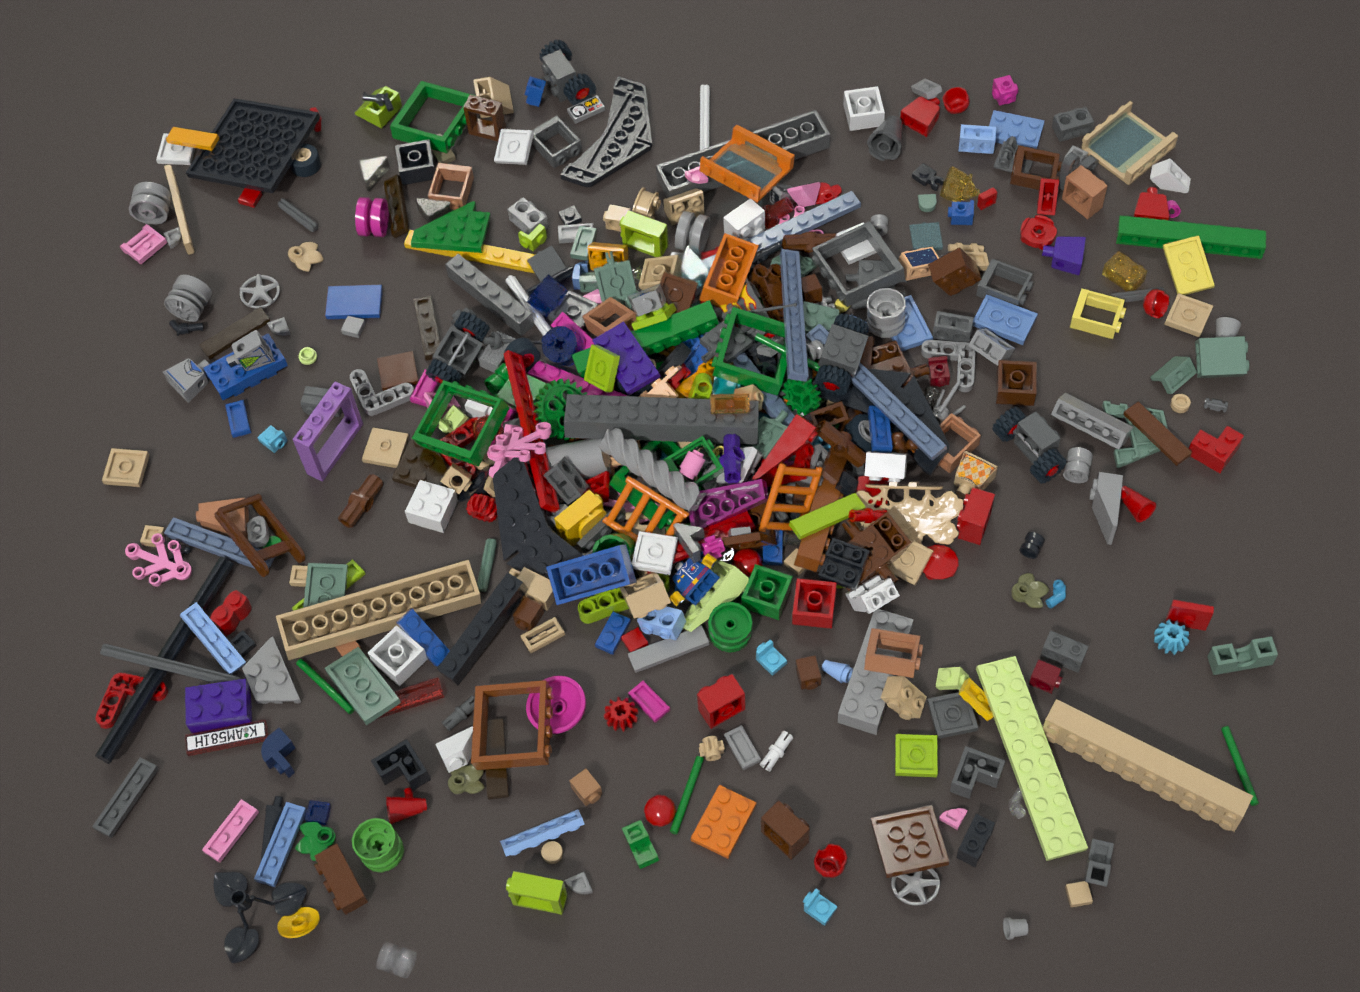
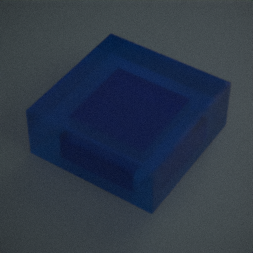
M310 800L305 821L327 825L331 804Z

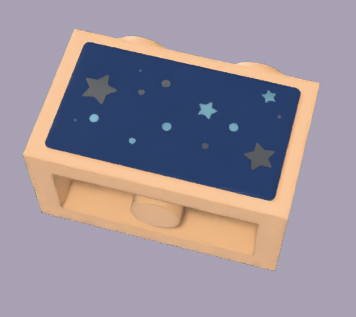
M933 247L902 252L898 261L904 268L905 280L907 281L931 276L928 264L939 259Z

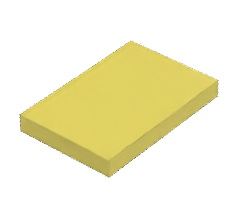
M1199 236L1162 246L1177 294L1187 295L1214 288L1213 278Z

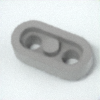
M261 516L252 518L247 523L248 540L253 547H263L269 541L268 524Z

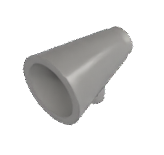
M1229 317L1217 318L1216 338L1236 337L1241 327V322Z

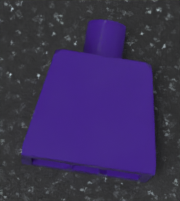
M1057 237L1054 247L1043 246L1042 256L1052 257V268L1080 275L1086 237Z

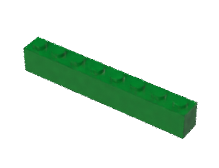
M1119 216L1116 244L1163 249L1162 246L1164 244L1199 236L1204 253L1262 259L1266 249V231L1202 223H1187L1183 221Z
M709 300L673 314L668 320L633 330L631 333L648 356L653 353H659L668 347L677 346L688 339H694L701 334L711 331L719 323ZM590 348L572 354L581 378L585 376Z

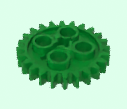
M559 379L557 382L553 380L550 384H545L544 388L539 389L541 394L535 396L539 401L533 404L538 407L533 412L539 414L535 420L550 423L552 430L550 437L556 435L557 440L562 438L564 440L569 439L565 438L564 426L559 421L562 419L564 422L566 400L563 398V393L566 396L567 394L587 395V392H581L582 386L576 388V382L570 384L569 379L564 382L563 379ZM549 403L552 404L553 410L549 408Z

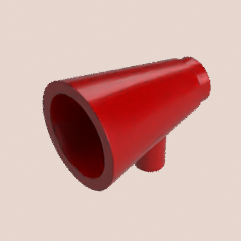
M1127 486L1122 487L1121 500L1137 522L1147 520L1154 513L1156 503Z
M411 788L404 789L405 797H386L389 823L393 824L426 811V799L415 798Z

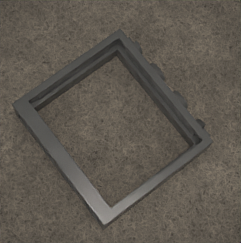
M870 221L812 248L814 256L812 261L814 265L819 266L822 276L828 279L830 288L832 290L835 289L839 301H843L847 307L868 298L875 290L889 288L905 280L903 266ZM868 240L890 272L850 291H846L824 259Z

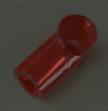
M785 197L773 205L761 207L765 211V228H773L777 225L778 219L794 210L789 198Z

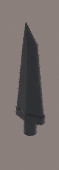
M275 796L273 805H266L261 861L284 809L281 807L283 797Z

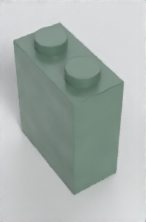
M1245 336L1199 338L1195 341L1197 378L1244 376L1249 371V361L1246 360L1248 343L1245 341Z

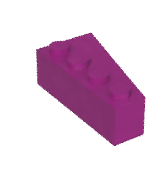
M759 479L700 491V493L707 494L700 502L696 511H689L691 526L706 528L767 502L769 495L766 481Z

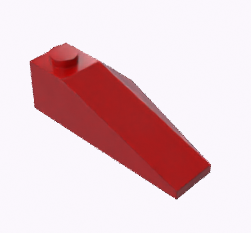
M796 414L752 479L759 480L764 478L777 468L780 463L785 462L809 442L812 443L818 435L816 432L818 428L803 416Z

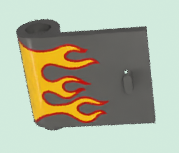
M748 282L743 286L737 302L714 306V312L717 319L722 322L724 321L722 313L727 312L729 306H736L745 311L762 309L764 306L759 300L760 294L753 283ZM766 311L755 313L770 318ZM738 323L734 324V326L738 328L742 326ZM750 328L744 334L755 342L756 340L754 339L757 333L765 335L767 332Z

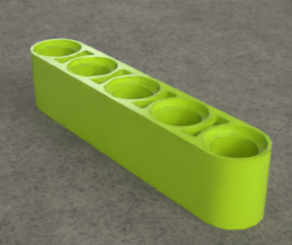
M657 573L662 582H664V587L668 593L670 590L668 574ZM620 588L580 601L578 604L580 620L589 624L611 616L612 612L619 613L629 609L625 599L620 598L623 596ZM603 603H610L608 606H602ZM585 610H591L589 613H584Z

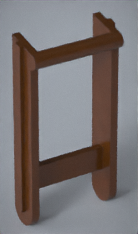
M260 494L220 507L214 513L216 520L262 577L269 575V568L264 561L286 552H290L298 563L305 561V554L301 547L263 502ZM252 505L282 542L256 551L226 513Z

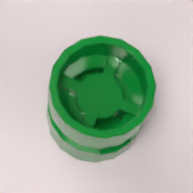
M502 363L494 371L495 374L490 375L484 381L486 388L494 396L499 393L509 379L505 363Z

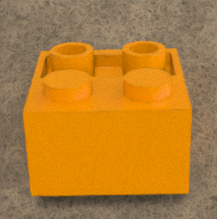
M592 242L587 248L590 270L604 266L607 263L605 252H608L610 258L609 251H612L614 261L617 262L626 261L629 257L628 245Z

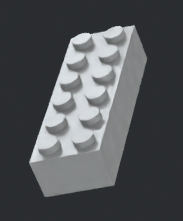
M881 609L873 612L838 712L837 723L877 735L887 703L881 699L887 677L897 675L864 670L871 628L911 634L914 619ZM877 648L876 654L903 658L905 653Z

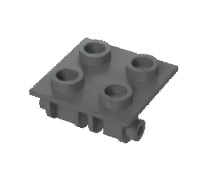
M1014 136L1003 142L993 168L1012 173L1014 156L1018 148ZM1023 159L1021 172L1029 174L1033 161Z

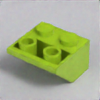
M387 86L375 90L372 95L389 93L388 98L394 107L393 111L388 112L385 104L379 106L376 102L365 101L355 112V115L381 129L402 107L399 93Z

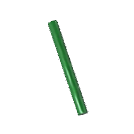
M759 333L756 334L754 340L786 355L785 346ZM807 358L808 367L818 372L820 368L818 363Z
M302 658L296 662V665L348 714L354 712L351 704Z
M1229 726L1223 727L1221 731L1246 793L1253 795L1250 805L1255 806L1259 802Z
M696 756L670 829V832L673 834H678L704 760L701 756Z

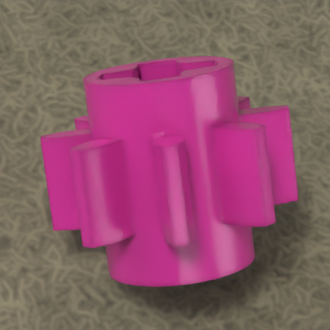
M714 535L704 538L705 543L701 544L704 556L709 553L716 559L722 557L721 552H724L725 548L721 538L715 539Z

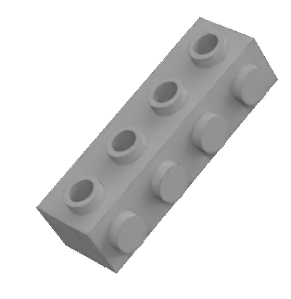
M1067 393L1058 398L1051 414L1059 420L1117 449H1120L1127 442L1133 429L1131 425Z

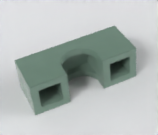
M1271 636L1251 640L1250 644L1238 649H1234L1232 643L1213 646L1207 658L1213 675L1273 665L1278 653Z

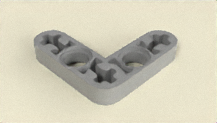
M926 340L922 343L921 354L923 357L947 356V360L958 361L957 381H961L958 390L961 392L972 390L975 371V350L968 346V342ZM951 348L953 352L947 354L943 351V349ZM965 350L969 352L968 358H965ZM967 364L971 369L963 370L961 366ZM964 377H967V385H963Z
M357 369L350 374L352 386L364 412L369 416L377 415L410 401V397L414 392L411 384L402 383L375 394L363 370ZM357 377L361 378L362 384L359 385ZM364 389L370 390L369 394L365 396L360 393ZM387 396L394 397L391 402L384 401Z

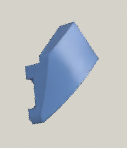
M581 261L575 264L572 276L574 290L580 289L579 276H581V273H588L589 261Z

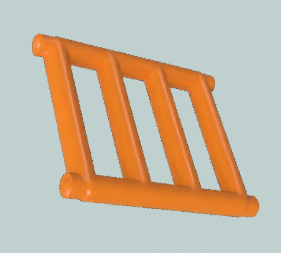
M780 463L761 519L759 531L766 532V529L793 531L789 523L769 522L772 511L801 513L800 517L808 514L823 468L786 467L785 464ZM784 475L812 477L809 487L781 485ZM778 493L806 495L804 505L775 503Z
M627 476L625 481L627 484L610 514L602 522L618 533L629 536L637 543L638 535L631 530L651 498L660 505L644 532L653 533L668 508L677 515L665 535L674 536L673 524H681L682 520L689 516V513L639 481ZM635 488L642 492L643 495L624 527L615 522V519L632 489Z

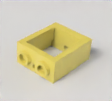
M1081 289L1070 328L1113 339L1115 332L1119 333L1122 322H1119V319H1123L1126 308L1123 307L1125 300ZM1089 305L1115 312L1113 324L1108 325L1082 318L1084 306Z

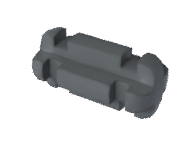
M1206 398L1204 408L1207 409L1209 407L1210 410H1223V412H1226L1228 402L1222 403V400H1209V398Z

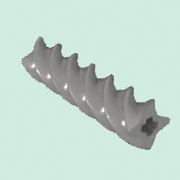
M615 428L612 431L607 429L604 438L598 445L604 453L613 456L618 463L627 466L632 473L642 477L647 484L657 488L661 494L673 499L679 507L688 510V512L691 510L696 511L700 502L707 494L700 493L696 483L684 482L683 475L679 471H669L665 461L654 460L650 450H639L636 440L624 439L623 433L619 428Z

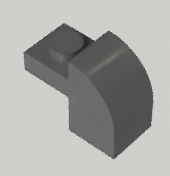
M1092 838L1085 868V882L1107 887L1114 843Z

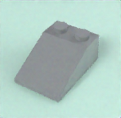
M1099 472L1098 478L1093 480L1089 500H1093V512L1107 544L1111 545L1118 524L1123 475Z

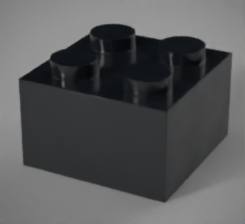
M429 140L395 145L399 173L403 185L433 180L435 165Z

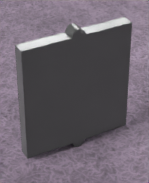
M552 245L543 251H538L536 255L527 259L540 282L566 268Z

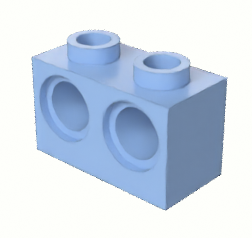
M961 125L958 152L993 154L996 127Z
M668 606L661 610L655 609L648 612L649 614L643 618H637L641 631L649 635L655 634L663 639L677 640L686 623L682 610Z

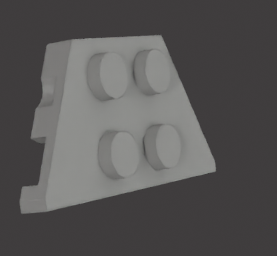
M271 637L242 668L257 704H267L269 702L283 704L285 701L300 703L301 700L274 638Z

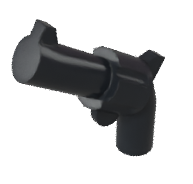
M364 92L363 101L376 102L379 106L385 104L388 112L394 110L388 98L389 93L370 95Z
M175 320L169 322V325L177 332V336L180 334H190L191 331L204 330L203 323L178 324Z

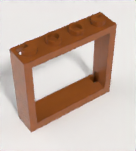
M546 680L475 686L471 763L477 770L549 765L550 753H552L549 743L550 738L553 736L552 726L550 725V719L553 718L551 700L554 699V695L552 693L553 688L550 687ZM540 693L537 752L486 756L489 697Z

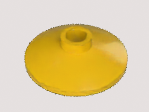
M301 907L295 914L283 916L277 925L278 932L286 938L304 936L315 929L320 921V915L314 908Z

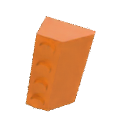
M724 233L699 300L704 302L710 300L711 304L715 306L737 302L759 245Z

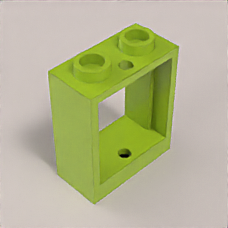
M629 210L621 218L619 225L621 226L623 245H628L632 249L654 257H662L669 246L667 224Z
M513 871L512 878H508L506 890L513 905L563 914L567 898L564 881Z

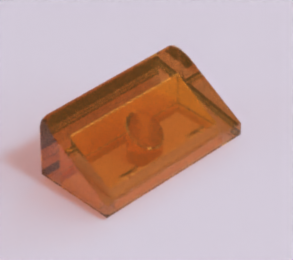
M711 394V414L750 413L749 394Z

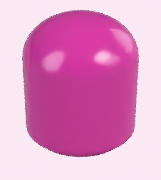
M1167 201L1168 211L1171 208L1175 210V213L1169 214V217H1177L1181 212L1179 205L1176 201Z

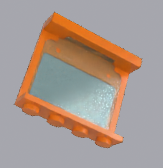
M736 125L733 128L732 139L712 158L707 159L703 156L700 158L699 171L758 203L793 169L795 155Z

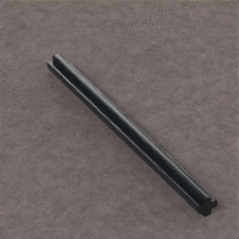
M225 557L218 559L189 607L197 602L204 612L207 610L232 570L233 562L228 561ZM182 618L158 654V657L175 661L193 631ZM150 667L97 751L96 758L107 764L113 761L168 671Z

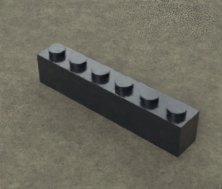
M506 573L438 666L437 670L445 678L459 686L528 591L524 582L512 574Z

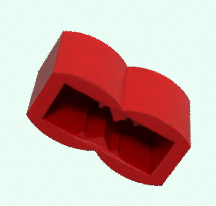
M235 590L225 598L223 605H220L213 611L210 619L223 635L228 636L235 631L239 622L249 615L252 606L245 595Z

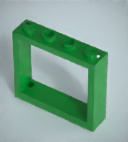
M421 81L391 123L392 137L408 143L429 140L432 150L447 154L451 147L454 146L457 138L461 136L467 124L463 107L469 95L472 94ZM428 97L463 106L443 136L408 127Z
M733 307L731 313H727L724 324H727V326L722 328L719 337L723 340L722 343L718 342L715 353H718V357L714 356L711 366L715 368L712 376L744 386L755 385L760 391L777 396L787 367L786 355L781 353L774 378L724 363L723 359L734 322L785 338L784 323Z
M443 380L412 439L420 447L479 467L510 407L505 403V399L500 398L498 395L491 396L486 391L480 390L478 392L468 385L463 387L455 381L450 383ZM453 395L493 408L471 451L431 438Z
M650 441L642 450H650L653 454L656 450L661 449L667 456H670L681 448L673 441ZM684 458L676 462V464L680 466ZM623 466L614 474L609 484L621 494L627 484L625 482L626 478L632 472L627 466ZM699 472L697 476L701 478L703 472ZM703 486L699 487V491L705 490ZM633 488L627 500L636 507L643 493ZM649 499L642 514L651 521L658 506ZM671 510L667 513L664 512L657 527L662 530L667 524L671 525L677 514Z

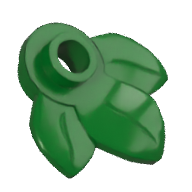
M317 822L304 823L300 825V829L305 837L299 841L295 849L302 854L310 853L311 860L316 861L314 856L331 846L335 842L336 834L332 828L321 827ZM329 835L327 840H322L323 836Z

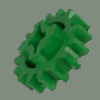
M788 379L783 384L785 388L782 389V392L786 394L783 396V399L788 400L786 405H791V410L794 411L796 409L799 415L803 412L805 416L820 406L821 398L818 397L820 391H816L817 385L811 384L812 379L806 382Z

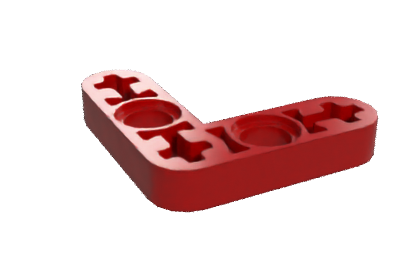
M478 417L471 418L440 439V441L463 448L479 436L484 422ZM459 434L466 435L463 440H457L456 437ZM440 454L447 464L451 466L453 458ZM464 461L455 463L461 468L465 466L468 472L471 471L470 474L472 476L469 481L476 477L474 465Z
M118 673L112 677L96 714V721L101 728L108 729L114 726L127 695L133 696L135 686L141 683L144 677L126 673ZM122 680H124V682L126 683H121L120 686H118L117 684L118 682H122ZM163 682L159 685L162 691H158L157 694L154 693L151 700L161 701L166 698L168 689ZM112 697H118L119 699L116 704L110 705L108 703ZM107 716L110 717V719H106L105 721L102 720L103 718H106Z

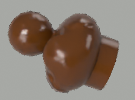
M894 432L891 435L893 447L891 453L906 454L908 450L915 453L918 447L910 439L906 442L902 432Z

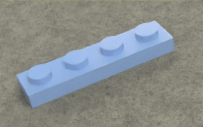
M197 602L180 614L183 621L227 674L232 675L246 664V661Z
M577 809L504 839L500 843L506 857L517 855L526 848L536 847L543 841L556 839L567 831L579 829L580 826L584 825V821Z

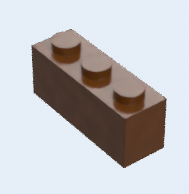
M337 843L314 856L317 861L314 866L319 875L324 874L326 881L323 883L328 893L333 892L336 898L332 899L338 911L342 909L344 914L347 915L368 903Z

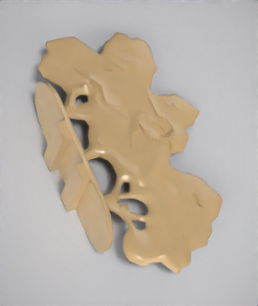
M890 481L889 484H865L868 488H879L881 492L877 496L871 497L865 491H858L856 493L866 508H872L873 510L886 509L906 536L920 544L923 536L928 535L935 543L949 545L959 534L951 520L959 516L960 510H963V500L958 499L957 495L952 491H948L938 498L930 494L931 490H941L943 486L919 485V481H911L909 485H899L900 482ZM904 489V499L901 502H892L887 497L888 490ZM909 489L925 490V495L922 500L918 501L909 496ZM881 498H883L882 505L879 508H874L876 501H881ZM870 499H873V502L871 504H868V501ZM886 500L889 501V506L885 504ZM929 500L934 502L933 506H930Z

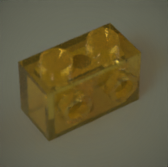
M1119 251L1104 264L1102 272L1103 276L1125 291L1136 290L1144 283L1147 270L1143 266L1138 265L1127 255Z

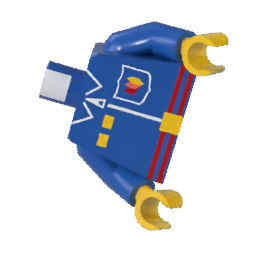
M709 553L696 563H693L689 558L685 563L679 562L676 564L675 570L677 573L672 579L675 583L674 593L669 597L676 607L685 598L696 606L720 578L711 570L717 559Z

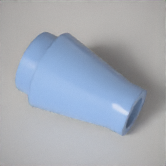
M829 660L824 661L821 669L840 683H848L853 672V668L849 664Z

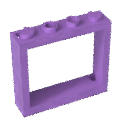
M338 382L333 383L293 438L307 475L322 482L363 426L351 388ZM341 407L344 418L319 453L316 454L313 447L314 443Z

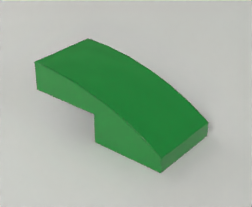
M641 820L622 828L640 869L659 861Z

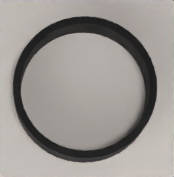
M684 343L679 344L658 368L657 371L660 374V378L664 379L667 376L665 372L670 367L674 366L676 368L679 365L681 366L689 356L691 349Z

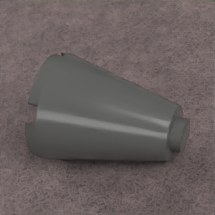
M894 115L887 117L869 136L867 140L868 151L874 158L881 161L890 159L891 161L899 156L902 147V120Z

